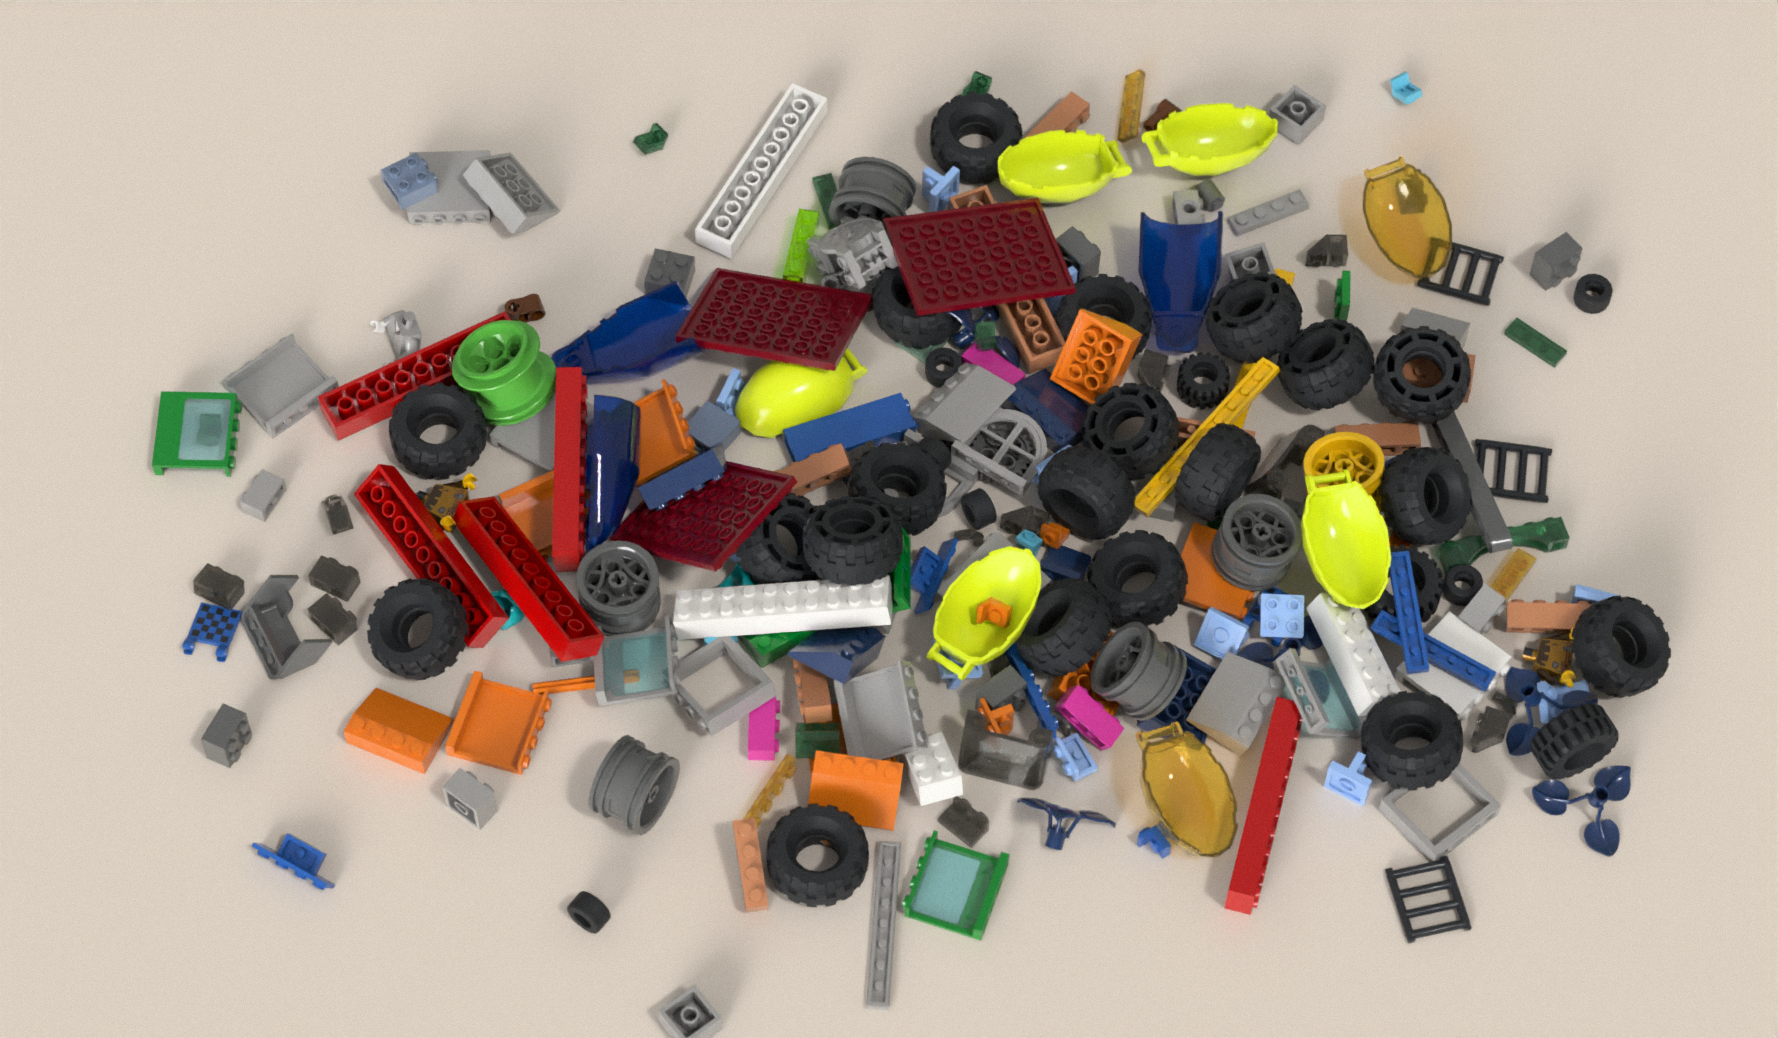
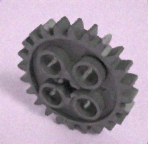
M995 423V428H992L990 425L987 426L988 430L1005 440L1015 428V425H1012L1010 429L1007 428L1006 423L1003 424V427H999L998 423ZM979 432L970 444V448L992 460L1003 444L992 443L996 440ZM1021 432L1013 444L1035 456V447H1032L1033 441L1028 440V434L1022 435ZM1009 449L999 465L1003 467L1004 465H1010L1011 467L1005 468L1022 477L1032 461ZM981 473L980 480L987 477L988 484H990L993 479Z

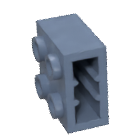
M417 152L381 169L382 181L401 210L438 193L436 186L438 179L433 172H429L427 162L424 158L421 159Z
M706 401L688 421L690 427L688 433L695 441L696 447L694 448L700 452L722 442L725 451L741 433L739 419L734 415L727 414L719 405L712 404L709 401Z

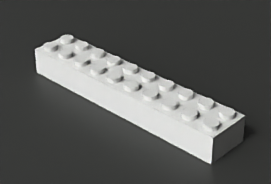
M791 84L696 227L695 236L697 244L732 259L827 114V98L796 84Z
M889 575L881 580L877 579L873 583L866 585L856 584V586L838 585L831 583L827 579L678 590L673 624L678 640L891 625L894 592Z

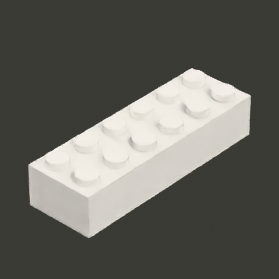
M1320 593L1306 609L1357 715L1365 716L1375 704H1380V701L1388 695H1397L1400 689L1361 610L1335 602L1328 593Z

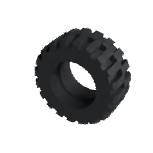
M1391 545L1390 552L1409 551L1414 583L1420 590V593L1417 594L1421 622H1427L1431 615L1436 612L1442 595L1443 579L1441 578V569L1436 568L1437 563L1433 558H1428L1429 554L1424 551L1422 553L1419 552L1416 547L1406 548V545H1399V547L1395 548L1394 545ZM1384 589L1377 602L1364 609L1365 611L1369 610L1368 615L1372 619L1377 618L1381 610L1397 618L1394 597L1386 589Z
M1585 703L1560 713L1559 716L1552 718L1549 723L1544 724L1531 740V752L1546 776L1560 780L1580 774L1604 759L1603 757L1608 755L1611 749L1617 745L1619 734L1602 706L1595 703Z

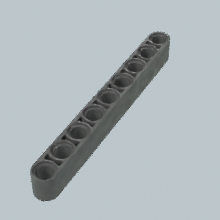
M1452 412L1449 417L1443 420L1434 421L1431 425L1442 449L1451 453L1454 459H1458L1463 466L1464 473H1467L1472 496L1470 498V511L1489 553L1512 549L1513 543L1510 532L1455 412Z

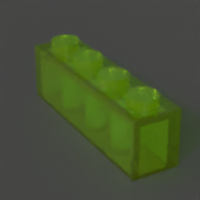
M799 208L783 272V279L806 282L812 257L808 250L810 246L807 240L812 236H817L819 211Z

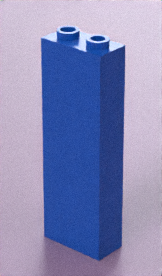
M897 393L783 429V440L792 462H800L807 459L813 453H820L827 450L829 446L842 443L850 458L863 454L872 447L877 448L883 443L889 442L894 444L904 441L905 432L910 429L916 433L918 424L909 412L911 408L908 400H904L902 394Z

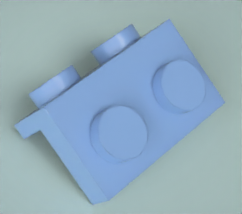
M1078 733L1062 740L1059 736L1054 739L1053 753L1057 759H1061L1066 775L1071 776L1074 782L1098 771L1096 763Z

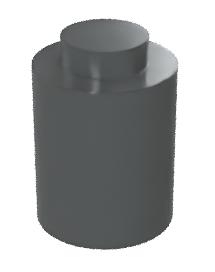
M1206 179L1198 184L1195 190H1198V196L1202 198L1208 210H1219L1224 205L1225 197L1211 179Z

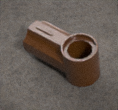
M1164 99L1158 105L1156 112L1143 123V128L1146 132L1155 131L1160 120L1168 118L1169 114L1174 111L1178 113L1182 112V110L1169 100Z

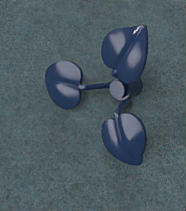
M995 305L980 307L984 311V315L976 322L972 319V313L969 309L947 312L957 318L965 327L953 336L955 344L960 349L965 348L969 344L972 345L976 341V337H978L976 326L987 316L993 322L999 319V312ZM994 336L979 340L982 343L997 340L999 348L1010 363L1019 368V353L1007 337Z
M1310 615L1304 617L1303 638L1286 639L1283 649H1280L1275 657H1273V649L1264 642L1250 644L1237 656L1274 670L1273 661L1289 648L1296 649L1298 656H1300L1303 646L1309 650H1314L1321 647L1323 642ZM1309 671L1307 675L1323 705L1328 694L1326 680L1319 672Z
M1511 666L1506 676V692L1512 701L1522 702L1524 700L1529 724L1518 723L1509 729L1506 736L1509 754L1521 756L1531 752V740L1535 737L1536 732L1541 729L1533 727L1530 707L1539 705L1541 699L1548 701L1559 709H1563L1564 712L1585 703L1597 704V696L1587 691L1574 690L1563 696V705H1560L1547 697L1543 692L1538 691L1537 683L1540 682V677L1536 672Z
M1616 765L1600 770L1594 777L1595 788L1592 792L1571 800H1567L1569 797L1567 786L1558 780H1547L1532 788V795L1539 808L1553 816L1564 814L1567 809L1566 804L1588 799L1591 806L1598 808L1596 822L1589 823L1584 830L1585 842L1592 850L1610 857L1615 854L1619 846V829L1612 820L1605 819L1600 821V817L1604 809L1603 805L1608 800L1621 801L1629 794L1631 767Z
M1019 798L1017 800V803L1023 802L1030 807L1041 809L1048 813L1047 832L1049 833L1045 845L1052 849L1062 850L1065 838H1069L1070 833L1081 819L1110 823L1114 828L1116 827L1114 821L1099 812L1080 810L1077 813L1072 809L1038 798ZM1052 815H1053V817L1057 820V824H1053V827H1052ZM1076 818L1066 832V827L1061 825L1062 819Z

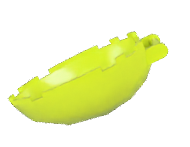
M1231 103L1198 104L1186 107V110L1176 113L1174 111L1170 113L1168 118L1159 121L1157 130L1143 133L1141 139L1146 143L1154 158L1153 163L1156 167L1170 165L1174 170L1190 175H1220L1248 165L1266 153L1278 135V121L1266 115L1267 111L1245 105V108L1234 107V104Z
M1054 130L1029 136L1020 140L1019 144L1014 147L1008 146L998 158V174L1001 184L1018 197L1024 199L1039 198L1040 203H1071L1092 196L1108 185L1112 178L1129 175L1132 172V168L1126 164L1118 149L1117 141L1105 142L1104 135L1099 133L1095 135L1086 134L1084 130H1076V133Z
M849 348L846 349L835 371L770 360L754 372L740 392L734 408L735 415L740 421L741 428L744 427L755 436L774 438L776 435L783 434V429L831 415L842 408L853 392L854 381L863 377L868 372V369L860 364ZM846 359H847L848 362L852 365V367L855 369L854 371H852V369L850 368V366H849V364L847 363Z
M1348 469L1324 475H1306L1305 482L1308 496L1304 505L1301 531L1303 548L1315 579L1335 602L1353 608L1365 609L1380 599L1389 580L1388 570L1391 563L1388 529L1383 516L1380 515L1375 505V500L1371 495L1367 494L1362 485L1356 481L1352 482ZM1343 480V484L1315 487V484Z
M1009 546L991 551L984 559L977 560L969 565L949 586L942 603L936 611L933 628L936 642L929 650L927 659L935 660L957 674L960 680H964L975 666L986 664L1002 655L1021 636L1035 610L1042 585L1040 563L1030 549L1025 548L1023 550ZM993 597L1013 607L1009 626L1004 629L988 620L981 624L977 623L978 614H976L978 605ZM942 649L954 660L963 664L964 667H960L939 653Z

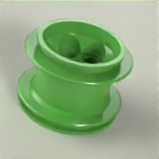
M500 320L479 327L462 342L452 362V374L455 381L461 387L469 390V394L481 406L485 421L492 425H512L531 418L551 401L556 392L555 363L550 356L539 351L540 338L537 331L531 325L522 321Z

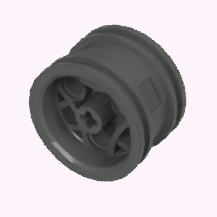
M876 157L853 158L844 164L838 181L840 190L832 198L828 210L829 217L837 227L841 225L840 219L845 216L857 219L863 215L883 222V218L905 216V211L911 207L916 193L915 181L907 171L890 161Z
M1250 494L1238 498L1226 510L1220 528L1211 545L1213 565L1227 582L1238 588L1249 591H1264L1275 587L1287 575L1292 560L1301 546L1302 531L1300 519L1286 503L1275 497L1264 494Z
M611 541L596 546L584 556L576 576L579 603L595 625L601 626L604 636L639 632L649 628L656 620L661 605L658 567L649 552L631 542ZM643 593V595L637 596L636 594Z
M1137 621L1130 622L1118 629L1099 651L1092 666L1090 684L1092 689L1106 700L1117 701L1120 704V708L1134 719L1139 721L1148 720L1160 713L1177 694L1185 677L1187 659L1182 650L1176 648L1170 642L1159 641L1156 633L1147 628L1143 623Z
M629 735L623 736L609 750L596 773L588 800L590 810L599 813L605 818L613 816L623 821L625 828L634 830L639 835L647 833L659 820L672 797L679 777V760L669 757L664 752L656 754L646 749L643 742L635 740V738Z

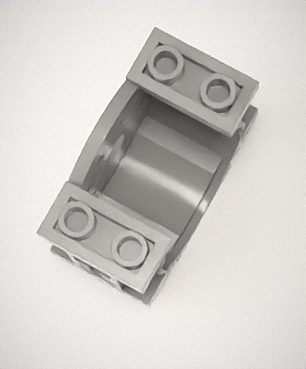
M863 215L857 219L845 216L840 219L841 225L831 229L823 238L820 239L812 236L807 240L810 246L808 250L812 257L815 258L817 262L816 268L821 275L828 276L838 273V271L843 269L847 284L858 289L866 286L864 280L878 274L885 266L892 269L898 266L882 222Z

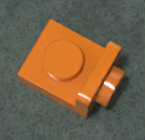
M1053 522L1049 525L1044 523L1041 526L1039 538L1043 539L1042 543L1058 549L1069 537L1070 529Z
M990 597L978 605L976 622L981 624L988 620L1005 629L1010 624L1013 607Z

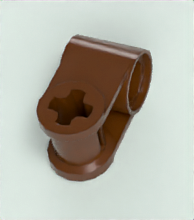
M538 294L511 299L505 304V311L511 320H515V316H517L516 321L527 323L538 321L546 314Z

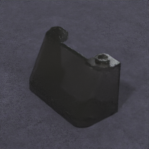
M1305 425L1282 437L1252 476L1250 483L1244 490V496L1264 494L1281 500L1282 491L1288 482V476L1284 470L1290 462L1300 467L1309 447L1318 439L1324 437L1325 431L1315 425Z
M968 710L958 758L959 769L969 775L1029 790L1039 789L1043 784L1051 757L1054 731L1036 728L1031 731L1027 741L987 731L986 717L980 712Z

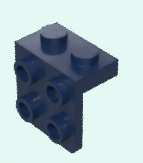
M1063 545L1058 549L1050 547L1045 560L1041 559L1040 561L1041 571L1052 582L1060 579L1064 580L1065 578H1075L1083 581L1091 562V556Z

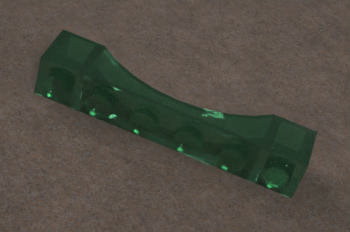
M1549 517L1540 522H1527L1522 526L1507 527L1512 537L1513 546L1533 548L1545 553L1566 549L1570 539L1562 517ZM1481 535L1467 536L1461 540H1449L1441 544L1438 557L1446 575L1453 566L1460 564L1471 566L1479 557L1489 551Z

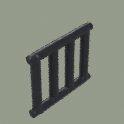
M1432 237L1431 244L1433 245L1422 279H1419L1417 286L1489 306L1491 303V299H1489L1499 263L1502 264L1504 256ZM1440 247L1452 250L1442 284L1430 281ZM1460 252L1472 256L1461 290L1449 287ZM1480 258L1492 261L1481 296L1469 292Z
M1486 439L1475 440V446H1478L1477 462L1483 475L1486 448L1499 450L1495 488L1489 487L1493 496L1548 503L1549 498L1546 495L1548 460L1552 454L1551 448ZM1507 451L1519 452L1516 491L1504 489ZM1528 454L1540 455L1537 494L1525 492Z
M1448 856L1441 857L1439 861L1393 870V868L1385 869L1408 943L1415 942L1417 938L1458 929H1464V931L1472 929ZM1439 869L1444 870L1447 879L1444 881L1400 890L1397 882L1398 878ZM1450 889L1453 900L1406 910L1403 901L1404 898ZM1457 909L1460 920L1416 930L1412 929L1410 918Z

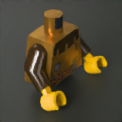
M469 473L464 476L463 480L442 485L435 484L430 494L419 491L417 497L442 530L453 533L456 528L453 517L459 501L470 500L467 489L474 490L475 485L473 482L478 479Z
M1573 628L1571 631L1540 639L1537 650L1524 648L1522 660L1534 662L1532 671L1538 674L1541 681H1546L1551 686L1566 685L1568 688H1571L1573 686L1571 679H1576L1575 674L1570 670L1573 657L1571 649Z

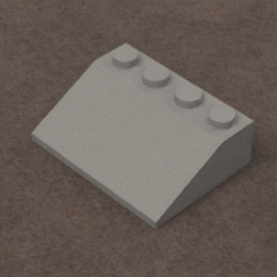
M511 152L476 158L463 174L467 183L476 190L481 200L487 203L492 209L493 214L504 223L505 228L512 234L525 232L560 212L559 208Z
M965 363L958 368V371L951 378L945 381V384L938 391L932 394L931 398L918 409L912 418L918 424V428L923 436L951 442L958 440L964 444L1016 388L979 365Z
M1226 652L1186 720L1241 756L1251 745L1273 708L1276 696H1280L1286 683L1283 676L1271 668Z

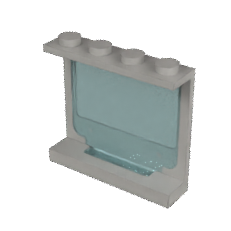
M665 615L664 628L604 637L597 656H594L595 693L599 706L677 694L676 685H680L679 673L675 669L679 668V662L674 652H678L676 639L673 638L677 634L669 615ZM597 626L599 630L603 633L601 626Z
M1289 648L1275 660L1310 734L1353 739L1361 737V727L1367 715H1357L1331 659L1324 664L1301 661L1296 649Z

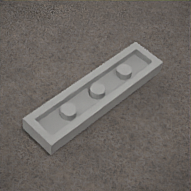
M1299 189L1229 216L1228 223L1236 236H1240L1309 209V203Z

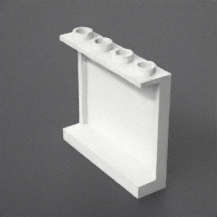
M1450 611L1428 634L1496 671V676L1487 688L1489 691H1492L1498 683L1497 679L1500 676L1504 677L1511 668L1509 665L1511 656ZM1405 661L1401 663L1396 670L1394 679L1400 683L1406 679L1419 690L1424 691L1425 694L1429 696L1434 694L1440 697L1444 703H1448L1455 710L1458 720H1465L1470 715L1474 704L1478 706L1485 697L1484 691L1429 661V672L1407 674Z

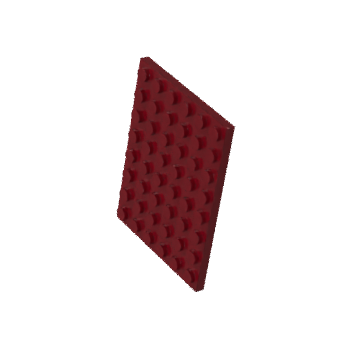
M1039 198L883 218V227L893 248L896 262L917 316L1075 294L1076 287Z
M716 268L676 334V343L835 371L873 301V294Z
M726 461L727 470L723 472L724 477L714 482L712 479L704 482L705 487L695 492L693 488L686 491L687 496L678 501H675L674 498L667 501L668 506L659 511L656 508L649 510L645 500H643L608 537V541L631 542L641 546L652 556L716 572L737 551L738 547L751 536V533L765 520V517L778 506V503L791 492L797 480L792 475Z

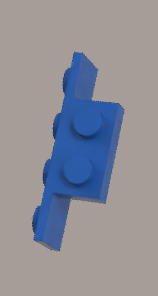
M953 538L943 542L938 555L925 546L919 549L911 568V588L921 594L914 609L915 614L932 608L934 604L933 599L939 589L941 580L948 571L949 561L956 552L955 547L958 539Z
M289 833L286 834L278 852L263 843L253 842L252 847L258 850V855L266 859L271 857L277 860L276 865L284 869H288V867L295 871L294 875L304 880L309 878L313 881L312 885L321 890L334 888V883L317 874L327 855L321 850Z

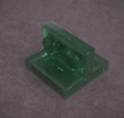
M840 722L796 723V758H815L816 750L840 754Z

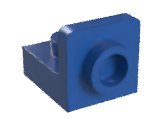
M1157 825L1152 828L1146 827L1140 831L1137 838V845L1139 847L1150 842L1152 850L1156 854L1159 853L1162 859L1170 855L1171 844Z

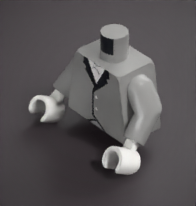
M400 310L385 317L383 321L373 320L370 322V326H376V329L372 331L374 333L382 334L385 332L386 326L388 327L387 331L398 360L420 350L422 334L416 316L412 311ZM388 360V361L386 362L385 366L388 365V364H390V363H392V362H394V361Z

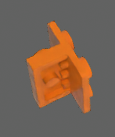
M981 698L977 708L978 717L976 721L981 730L984 729L986 733L985 739L990 748L993 747L995 753L1000 752L1001 737L1013 730L1014 709L1011 704L990 711L985 699Z

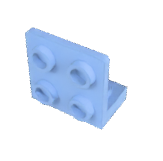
M732 369L717 399V405L729 415L736 416L734 408L740 392L746 385L741 379V370Z
M1260 594L1258 596L1257 606H1261V637L1303 638L1304 595Z
M1586 680L1573 683L1571 688H1568L1566 685L1554 688L1546 681L1537 683L1539 692H1543L1547 697L1560 705H1563L1562 698L1568 692L1574 690L1589 692ZM1541 699L1539 704L1541 723L1547 724L1552 718L1559 716L1563 709H1559L1548 701Z

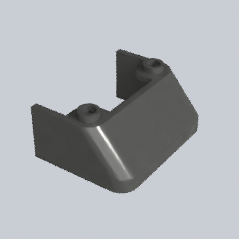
M270 575L242 611V623L268 675L272 679H283L314 665L332 644L331 639H303L300 642L287 617L293 608V599L289 591L299 579L298 575Z

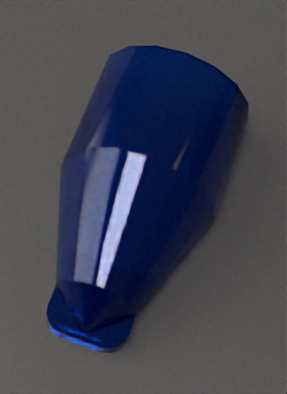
M1218 211V218L1214 221L1191 225L1159 222L1148 217L1145 212H1141L1138 272L1146 298L1149 301V308L1152 311V318L1156 328V344L1159 350L1164 353H1191L1198 346L1199 331L1221 276L1222 211Z
M674 281L620 305L615 309V314L607 320L603 318L599 321L601 324L594 330H587L569 345L555 351L551 359L556 367H582V375H586L587 383L649 378L705 353L706 349L700 347L693 336L676 343L675 336L692 308L678 282Z
M594 395L593 426L587 427L586 491H590V499H586V507H589L586 515V554L618 532L640 475L641 410L633 402L619 397Z

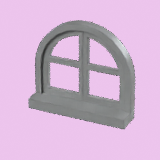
M998 409L964 444L955 440L951 446V454L1023 496L1038 475L1035 466L1046 459L1047 442L1043 430L1031 417L1016 410ZM1000 421L1017 424L1006 440L985 427ZM1024 428L1030 432L1035 441V456L1013 444ZM979 432L1003 444L992 460L969 447ZM1009 449L1032 461L1022 477L999 465Z
M908 429L904 434V441L902 443L913 447L924 437ZM952 454V461L944 471V474L960 482V485L949 498H945L942 512L938 518L952 512L961 503V497L967 494L978 481V469ZM894 488L883 489L885 494L900 498Z

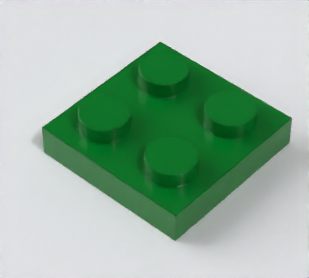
M1342 270L1341 278H1337L1334 292V302H1336L1334 319L1347 321L1350 308L1351 271Z

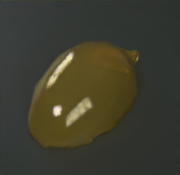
M1399 156L1397 160L1376 168L1363 170L1367 180L1363 192V213L1368 231L1380 252L1388 262L1410 278H1433L1446 266L1452 250V223L1442 194L1425 173L1420 172L1413 165L1405 164L1402 156Z
M1177 721L1172 722L1171 725L1147 732H1137L1136 738L1142 751L1140 785L1146 806L1163 835L1189 856L1212 859L1222 855L1233 845L1238 829V823H1236L1237 803L1228 774L1222 764L1217 762L1211 753L1212 750L1206 744H1202L1195 738V734L1189 731L1183 733ZM1166 735H1174L1173 737L1158 740L1155 742H1148V740L1163 737Z

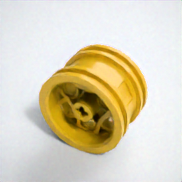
M1336 432L1318 439L1309 447L1303 460L1304 477L1310 474L1317 476L1342 472L1343 469H1348L1352 482L1356 481L1362 485L1367 494L1371 495L1375 500L1379 513L1381 512L1379 489L1382 485L1381 478L1385 470L1384 454L1374 440L1359 433ZM1343 480L1315 484V487L1343 484ZM1306 486V498H1307V496H1308V491H1307V486Z

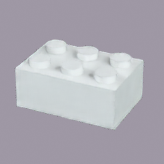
M942 732L927 736L928 748L901 755L902 763H904L905 770L921 806L963 795L961 774Z

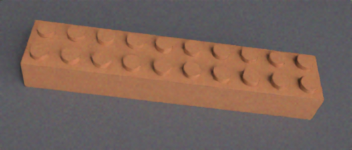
M987 185L949 197L948 210L995 204V201ZM1044 298L995 305L1029 374L1056 365L1066 342Z

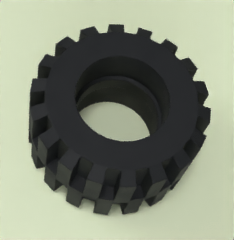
M1198 352L1196 356L1194 354L1189 355V359L1185 358L1183 364H1180L1178 371L1177 392H1179V397L1181 399L1184 398V402L1187 405L1191 403L1193 408L1199 406L1200 409H1205L1208 406L1210 409L1213 408L1214 404L1218 406L1221 400L1226 398L1229 388L1230 373L1229 367L1225 366L1226 362L1223 359L1219 360L1217 355L1211 356V353L1208 352L1206 355L1202 354V352ZM1206 377L1213 381V383L1200 384L1194 379Z

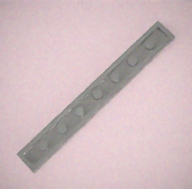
M879 841L866 1009L889 1010L901 842Z

